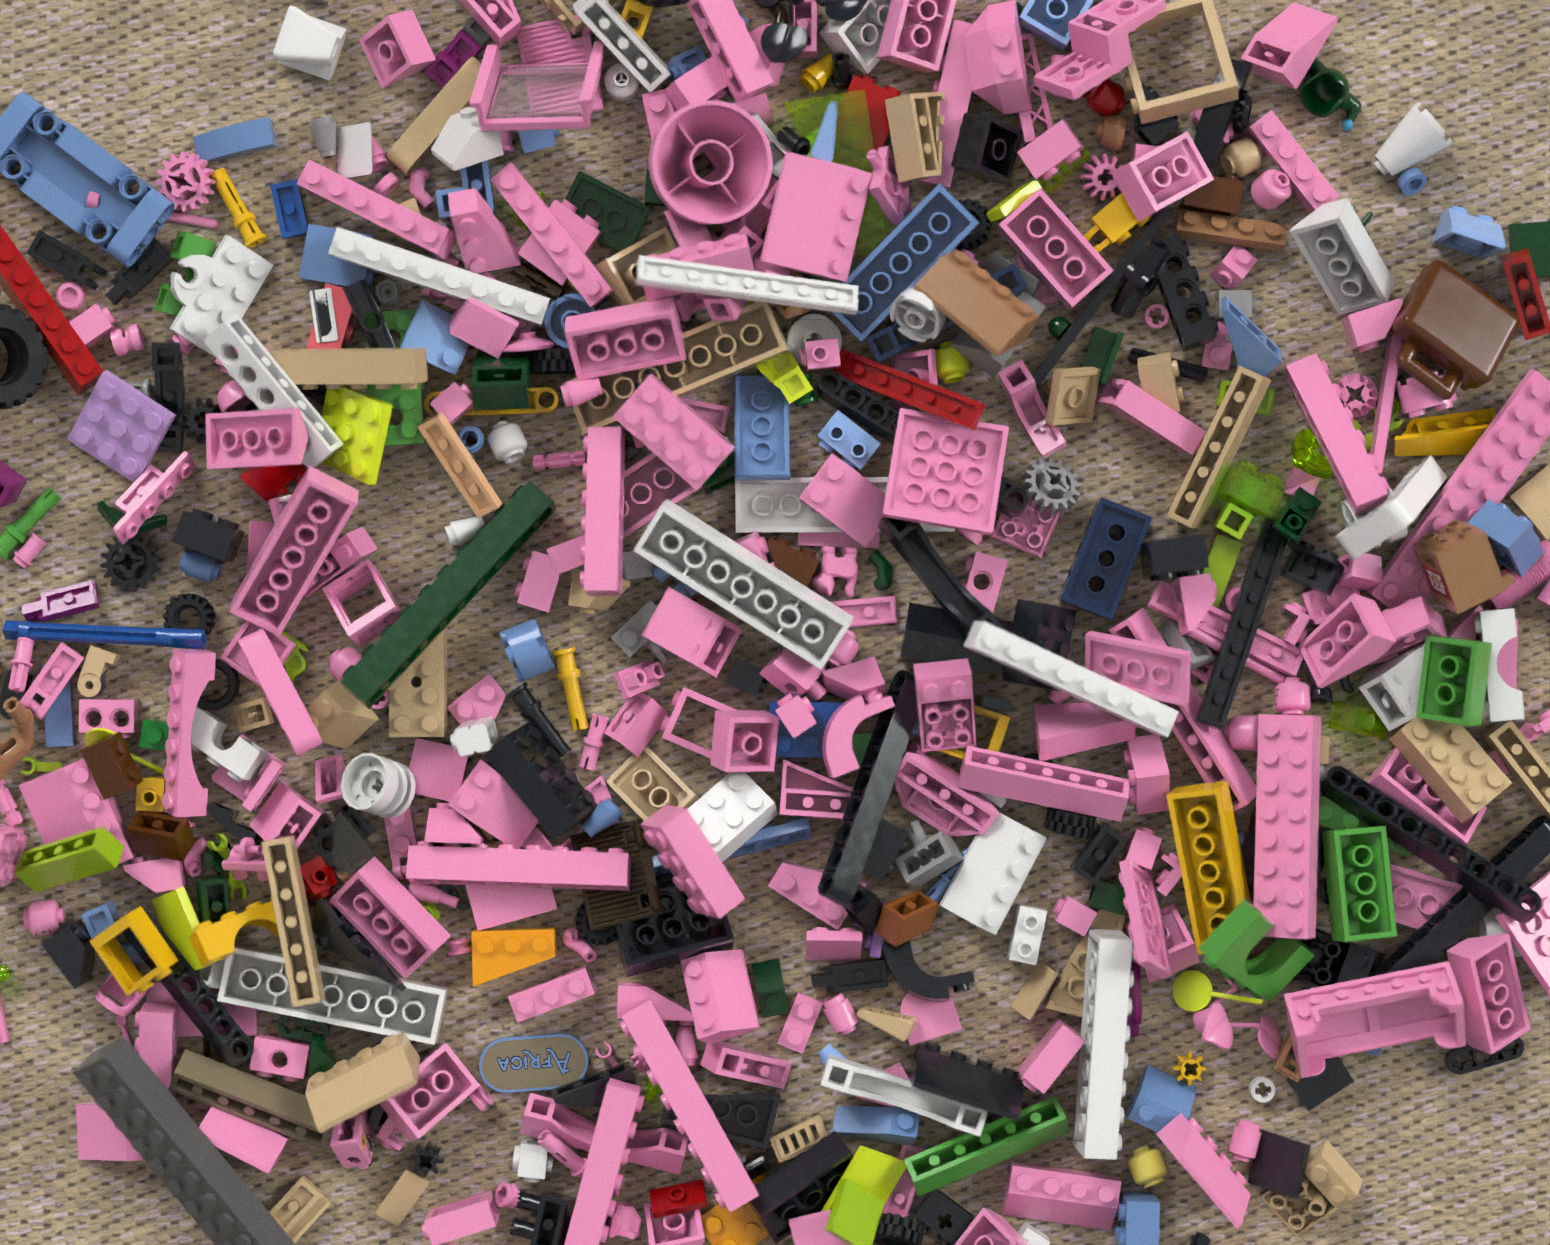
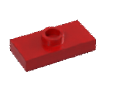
M703 1179L649 1190L654 1219L708 1207Z

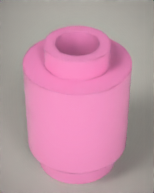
M842 992L822 1002L825 1007L823 1011L835 1033L841 1032L843 1036L857 1028L855 1024L859 1022V1019L848 998H844Z
M1239 1119L1238 1125L1234 1127L1228 1150L1233 1153V1158L1249 1162V1158L1256 1157L1262 1134L1259 1131L1261 1125Z

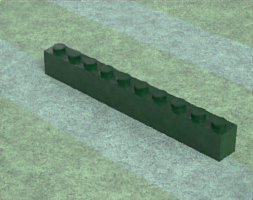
M528 481L524 486L520 485L514 491L512 499L506 506L501 505L495 511L494 518L489 524H484L477 530L473 541L469 545H463L458 550L457 558L450 565H444L437 574L438 578L431 585L427 584L418 594L419 598L412 605L408 604L404 607L399 615L400 618L393 625H388L382 631L381 638L375 645L371 644L363 651L362 658L355 666H349L344 671L343 678L340 681L344 688L365 707L370 709L555 512L554 501L531 481Z

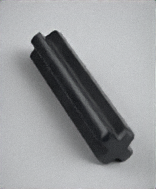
M1132 348L1128 355V361L1137 364V358L1156 355V353ZM1171 358L1172 361L1177 360L1181 377L1200 382L1206 380L1208 375L1207 367Z

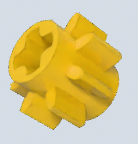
M1187 1050V1056L1181 1057L1178 1054L1176 1055L1179 1060L1178 1064L1171 1065V1068L1180 1072L1176 1076L1178 1081L1186 1078L1187 1084L1191 1086L1192 1080L1198 1079L1201 1082L1203 1081L1200 1074L1201 1071H1206L1207 1067L1199 1064L1203 1059L1201 1055L1193 1058L1192 1052ZM1186 1063L1193 1064L1192 1067L1195 1070L1192 1073L1186 1071L1184 1067Z

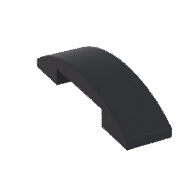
M1231 59L1238 83L1239 95L1240 91H1243L1252 64ZM1219 71L1214 79L1213 84L1222 82L1219 75ZM1237 100L1203 108L1193 142L1209 168H1217L1225 145L1223 140Z
M152 342L155 402L176 415L156 452L182 453L184 429H182L181 425L184 423V418L181 417V414L185 410V391L180 343Z

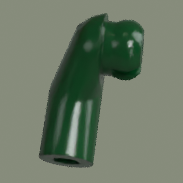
M877 549L868 560L878 569L877 579L874 581L875 588L878 591H885L893 584L894 568Z

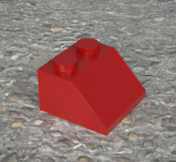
M301 463L298 465L249 467L240 478L265 501L269 502L268 500L286 496L289 493L287 488L294 481L297 484L300 482L307 470V466Z

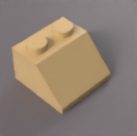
M341 678L325 689L306 710L323 743L347 749L379 718L371 708L365 707L344 688L340 682Z

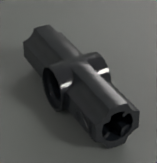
M1155 237L1149 238L1137 260L1130 263L1122 274L1124 282L1110 305L1111 311L1117 316L1132 319L1144 296L1149 295L1156 288L1159 281L1157 274L1170 253V246L1164 241H1160Z
M365 278L342 288L357 320V326L363 333L369 348H396L385 324L384 315L379 311ZM367 314H373L377 318L376 328L369 329L364 324V318Z

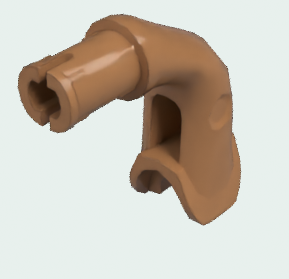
M15 697L7 699L3 704L4 710L12 718V723L17 729L11 736L0 743V780L5 778L12 770V767L25 757L34 743L33 712L25 708Z

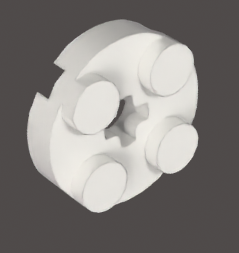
M805 315L798 319L788 332L787 345L800 365V349H805L804 343L806 340L811 339L812 334H817V338L822 340L838 338L840 352L842 345L840 330L833 321L824 315Z

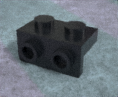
M1290 540L1288 546L1293 551L1281 575L1288 580L1331 596L1345 568L1337 560L1339 556L1326 549L1323 552L1315 550V546L1303 540L1296 544Z

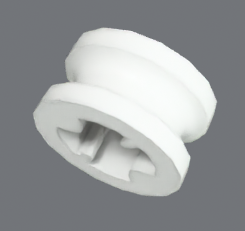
M1256 1077L1249 1085V1092L1256 1101L1264 1103L1274 1097L1275 1086L1266 1077ZM1261 1082L1265 1086H1269V1092L1265 1091L1267 1095L1263 1097L1260 1093H1255V1088H1259L1258 1084Z

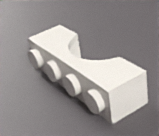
M1514 608L1479 611V617H1474L1475 633H1481V641L1492 643L1486 686L1487 699L1484 701L1483 716H1489L1490 722L1525 719L1522 691L1508 686L1502 680L1497 670V657L1500 649L1507 641L1517 636Z

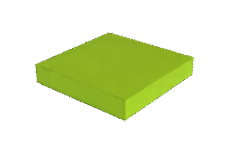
M841 1179L825 1231L848 1245H872L885 1202L849 1179Z

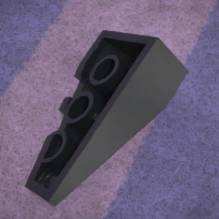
M321 898L317 903L312 923V930L318 936L315 939L318 945L325 951L328 949L334 951L381 980L404 991L406 986L373 945L332 903Z

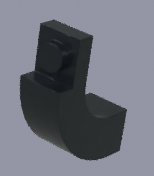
M910 940L896 947L890 943L883 944L884 957L890 974L902 989L914 997L931 1002H946L950 1000L949 990L953 989L954 993L966 992L970 990L969 986L975 983L973 971L943 977L925 973L914 960Z

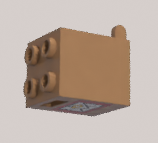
M1462 520L1449 522L1445 525L1444 529L1425 534L1421 537L1420 541L1413 544L1434 602L1456 614H1460L1506 591V588L1515 582V578L1511 574L1501 576L1486 532Z

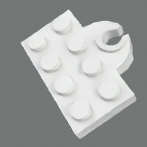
M229 235L224 236L212 258L201 254L189 255L178 262L181 267H190L193 270L194 277L190 282L186 283L182 279L181 274L176 272L171 274L170 290L174 298L183 307L169 329L214 358L217 357L210 352L209 347L203 340L223 321L236 314L242 319L273 267V264Z

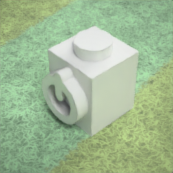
M523 1139L521 1146L515 1145L512 1172H518L517 1177H524L523 1181L538 1183L540 1179H545L547 1172H552L554 1157L549 1155V1152L540 1146L537 1141Z

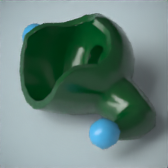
M1315 58L1307 71L1310 77L1305 80L1299 89L1302 104L1311 114L1322 118L1331 115L1338 109L1345 111L1347 119L1343 121L1341 127L1346 132L1351 131L1354 126L1353 122L1358 116L1362 105L1349 92L1350 86L1345 75L1334 68H1327Z

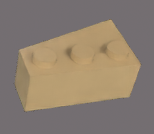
M945 92L909 93L885 100L898 183L919 181L941 175L943 142L939 141V126L944 125V116H940V102L945 100Z

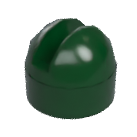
M1054 317L1048 324V330L1050 335L1059 341L1072 324L1062 317Z

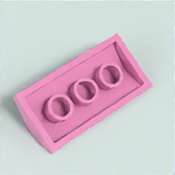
M300 408L206 414L207 469L301 464L309 436Z

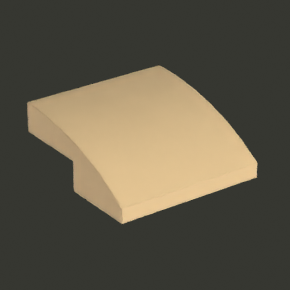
M1550 464L1510 496V501L1533 523V528L1546 541L1550 540Z

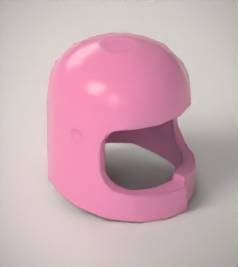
M111 973L108 979L95 992L94 996L100 1004L111 1012L126 1017L143 999L147 990L141 994L136 990L127 996ZM103 992H106L107 994L114 997L124 1007L118 1006L111 998L106 997L103 994Z

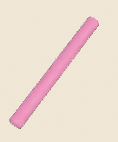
M1198 628L1187 634L1189 637L1219 652L1222 641ZM1248 656L1245 667L1277 684L1284 681L1285 675Z

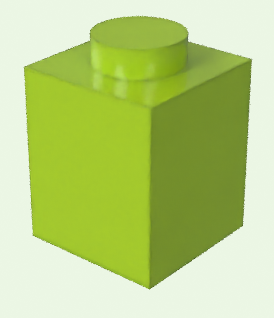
M1225 502L1212 527L1235 540H1241L1253 515L1230 502Z

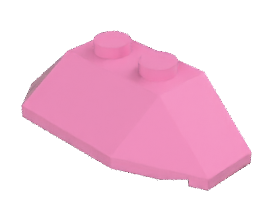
M1016 0L988 5L963 36L972 92L1005 115L1032 110Z
M910 752L904 755L895 778L896 790L901 805L937 830L950 836L984 835L999 814L992 802L981 793L958 788L960 774L937 758Z

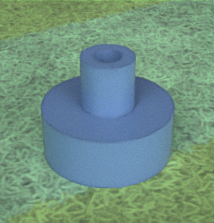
M1407 168L1399 173L1397 186L1404 195L1412 196L1419 193L1425 187L1427 178L1419 168Z

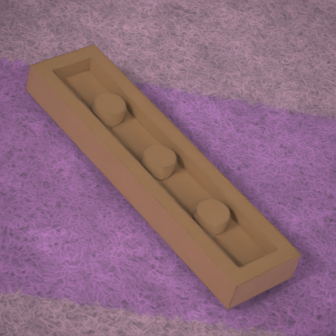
M1178 208L1175 235L1178 234L1182 238L1283 252L1286 241V224Z

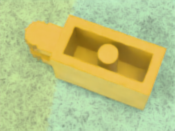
M1121 193L1091 218L1089 222L1093 228L1083 236L1087 241H1090L1098 232L1104 241L1097 244L1094 249L1100 253L1108 245L1111 246L1115 242L1120 246L1132 235L1129 232L1131 228L1136 224L1141 228L1152 216L1150 215L1138 222L1123 193Z

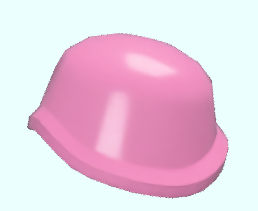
M235 379L227 382L217 395V404L222 413L245 411L244 406L252 402Z

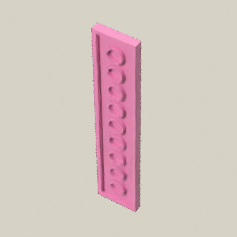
M1530 368L1383 569L1381 583L1370 588L1367 591L1368 594L1389 609L1404 604L1410 598L1422 596L1426 601L1430 599L1432 594L1413 544L1420 541L1421 537L1425 534L1444 529L1445 525L1449 522L1462 520L1467 523L1488 499L1499 505L1550 435V381L1538 371Z

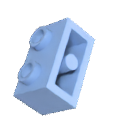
M839 410L836 411L817 435V438L821 440L818 444L829 454L835 451L842 457L841 460L859 471L881 445V443Z

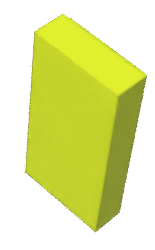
M1033 180L1021 185L991 208L986 214L990 222L1006 217L1039 188L1042 189L1039 182Z

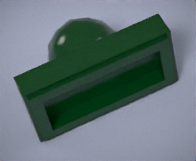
M730 453L702 484L706 494L735 482V457Z

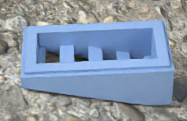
M832 101L828 104L810 153L812 157L832 162L834 158L838 112L837 102Z

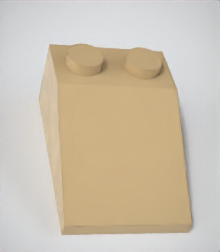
M666 227L595 265L614 290L607 296L613 308L647 301L644 287L636 285L639 255H660L677 248Z
M648 746L645 747L640 756L637 757L632 754L606 781L644 821L665 805L688 809L700 799Z

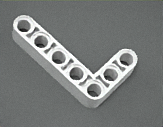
M1431 455L1421 460L1423 463L1419 466L1414 465L1382 505L1346 527L1335 537L1352 560L1408 526L1446 480L1447 475Z

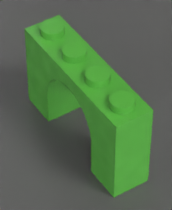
M1245 899L1198 947L1206 956L1203 960L1214 971L1218 969L1226 979H1232L1241 989L1244 990L1246 988L1253 997L1258 999L1261 996L1269 1003L1315 956L1300 939L1278 937L1262 954L1246 961L1250 951L1269 932L1273 925L1259 909Z

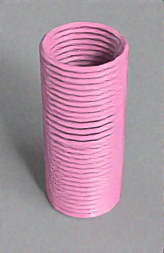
M1543 540L1539 543L1544 553L1522 577L1507 567L1500 570L1501 576L1505 574L1513 575L1515 582L1507 587L1506 591L1484 601L1490 610L1511 607L1518 600L1534 591L1536 587L1542 585L1544 581L1549 580L1550 543Z

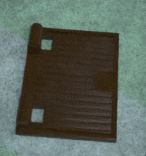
M642 818L609 826L593 837L589 836L587 832L570 835L573 851H581L583 847L596 848L597 852H608L610 848L624 849L625 853H629L631 857L629 891L582 889L591 931L664 914L648 842L643 836L645 831L640 825L643 823ZM633 831L636 843L628 844L626 833ZM647 894L650 906L643 908L640 896Z

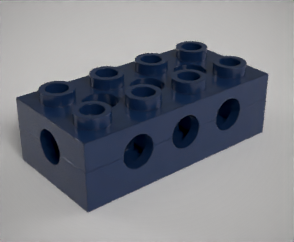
M1097 498L1058 600L1107 620H1112L1152 517L1108 499ZM1111 526H1116L1121 531V537L1118 541H1114L1109 537ZM1102 551L1109 553L1111 556V562L1107 567L1102 566L1098 559ZM1092 577H1097L1101 582V588L1097 592H1093L1089 588L1088 583Z

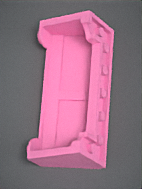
M1449 961L1284 994L1294 1055L1301 1078L1321 1074L1326 1067L1325 1059L1413 1041L1434 1038L1436 1044L1445 1049L1466 1046L1464 1003Z

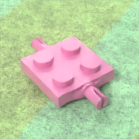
M889 146L879 147L878 152L871 150L867 153L868 156H866L874 169L869 191L876 198L883 214L887 215L893 225L900 224L904 219V215L907 217L914 210L909 200L911 182L898 183L893 152Z

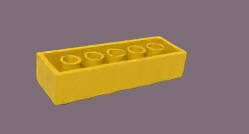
M1228 781L1174 787L1166 795L1197 955L1204 954L1198 947L1244 899L1251 904Z

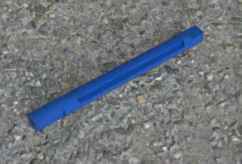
M6 620L2 629L5 639L9 640L26 637L31 640L204 649L207 643L205 631L200 629L37 623Z

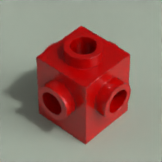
M321 855L300 866L306 899L309 903L315 899H326L333 894L332 889L338 883L336 880L337 875L333 867L327 865Z

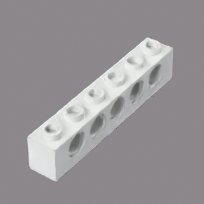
M238 314L223 321L203 340L209 347L210 352L219 359L227 369L228 374L237 381L246 396L260 410L300 408L310 441H307L302 463L307 468L309 465L313 468L320 465L344 444Z

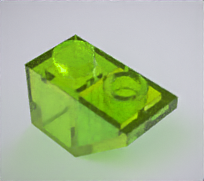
M1333 701L1328 728L1386 739L1388 729L1374 709Z

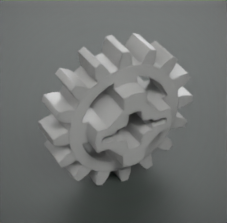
M1041 457L1038 458L1036 463L1032 462L1022 476L1024 482L1021 485V488L1027 489L1028 498L1031 497L1033 499L1030 505L1032 507L1036 504L1040 505V512L1047 508L1051 515H1054L1057 510L1063 514L1067 508L1071 509L1081 494L1078 492L1081 483L1075 482L1078 474H1071L1069 472L1072 466L1063 467L1061 459L1054 463L1052 457H1048L1045 462Z

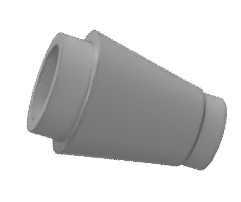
M333 116L311 119L312 126H310V130L320 152V157L337 155V122L334 123Z

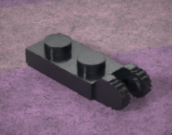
M39 230L26 253L76 282L78 280L95 291L98 285L95 281L81 276L82 270L86 265L99 275L102 274L104 276L107 271L91 262L87 256Z

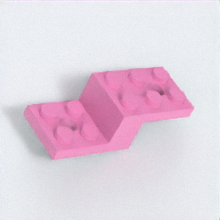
M1103 0L1068 22L1072 52L1034 75V85L1048 92L1074 100L1080 98L1093 87L1100 85L1112 75L1121 72L1123 68L1132 63L1128 33L1135 31L1137 27L1154 19L1156 15L1166 10V1Z

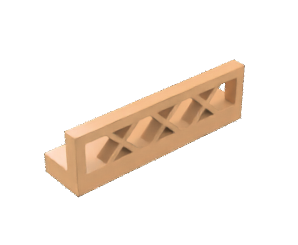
M437 411L431 413L418 426V429L477 518L498 509L503 503L443 412L439 414Z

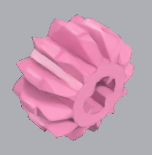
M1101 154L1100 161L1096 156L1090 157L1093 166L1084 163L1082 167L1088 173L1079 175L1080 179H1087L1088 181L1081 188L1083 190L1091 188L1088 196L1094 198L1098 194L1100 201L1105 200L1106 194L1112 199L1115 198L1116 193L1114 189L1121 190L1112 173L1124 165L1121 164L1115 167L1118 158L1113 156L1108 161L1107 154ZM1105 170L1104 174H1108V180H1103L1102 185V180H1098V174H1103Z

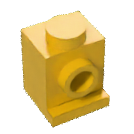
M626 0L621 16L627 23L631 18L637 19L639 24L633 29L643 38L653 7L641 4L637 0Z

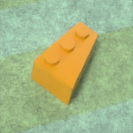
M556 926L487 928L479 931L475 928L471 932L473 987L554 958L557 955Z

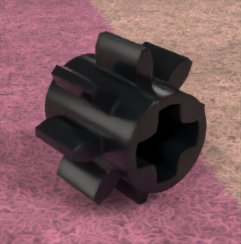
M431 1141L427 1143L425 1148L418 1144L415 1149L419 1154L411 1155L409 1159L416 1163L413 1171L415 1172L418 1169L423 1171L424 1177L431 1170L437 1174L439 1168L436 1164H442L445 1161L438 1154L442 1148H432ZM431 1155L433 1157L431 1164L429 1162L424 1164L421 1161L424 1156Z

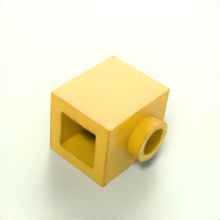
M142 776L143 782L138 784L136 789L135 811L140 810L158 814L164 812L162 797L165 794L166 786L164 777Z

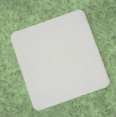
M369 122L337 128L338 174L346 178H352L372 173L371 124Z

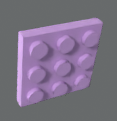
M106 370L102 372L67 440L134 483L149 466L176 415Z

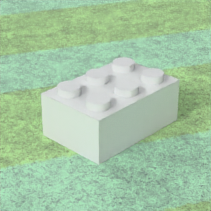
M730 772L688 808V811L721 862L725 861L778 815L775 802L745 772Z

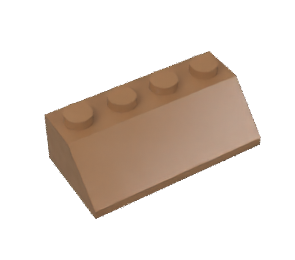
M957 249L943 255L913 288L924 293L936 308L996 357L1025 342L1040 317L1032 311L1028 304L1016 298L1007 287L1000 285L986 270L973 263L967 254Z

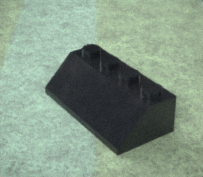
M909 602L899 656L928 662L968 658L971 670L1003 675L1005 665L964 647L967 637L944 609ZM997 619L1005 630L1011 634L1013 622Z
M835 1131L823 1137L817 1144L800 1153L785 1166L778 1168L769 1177L754 1185L759 1196L749 1201V1204L775 1244L791 1234L789 1219L822 1211L854 1157Z

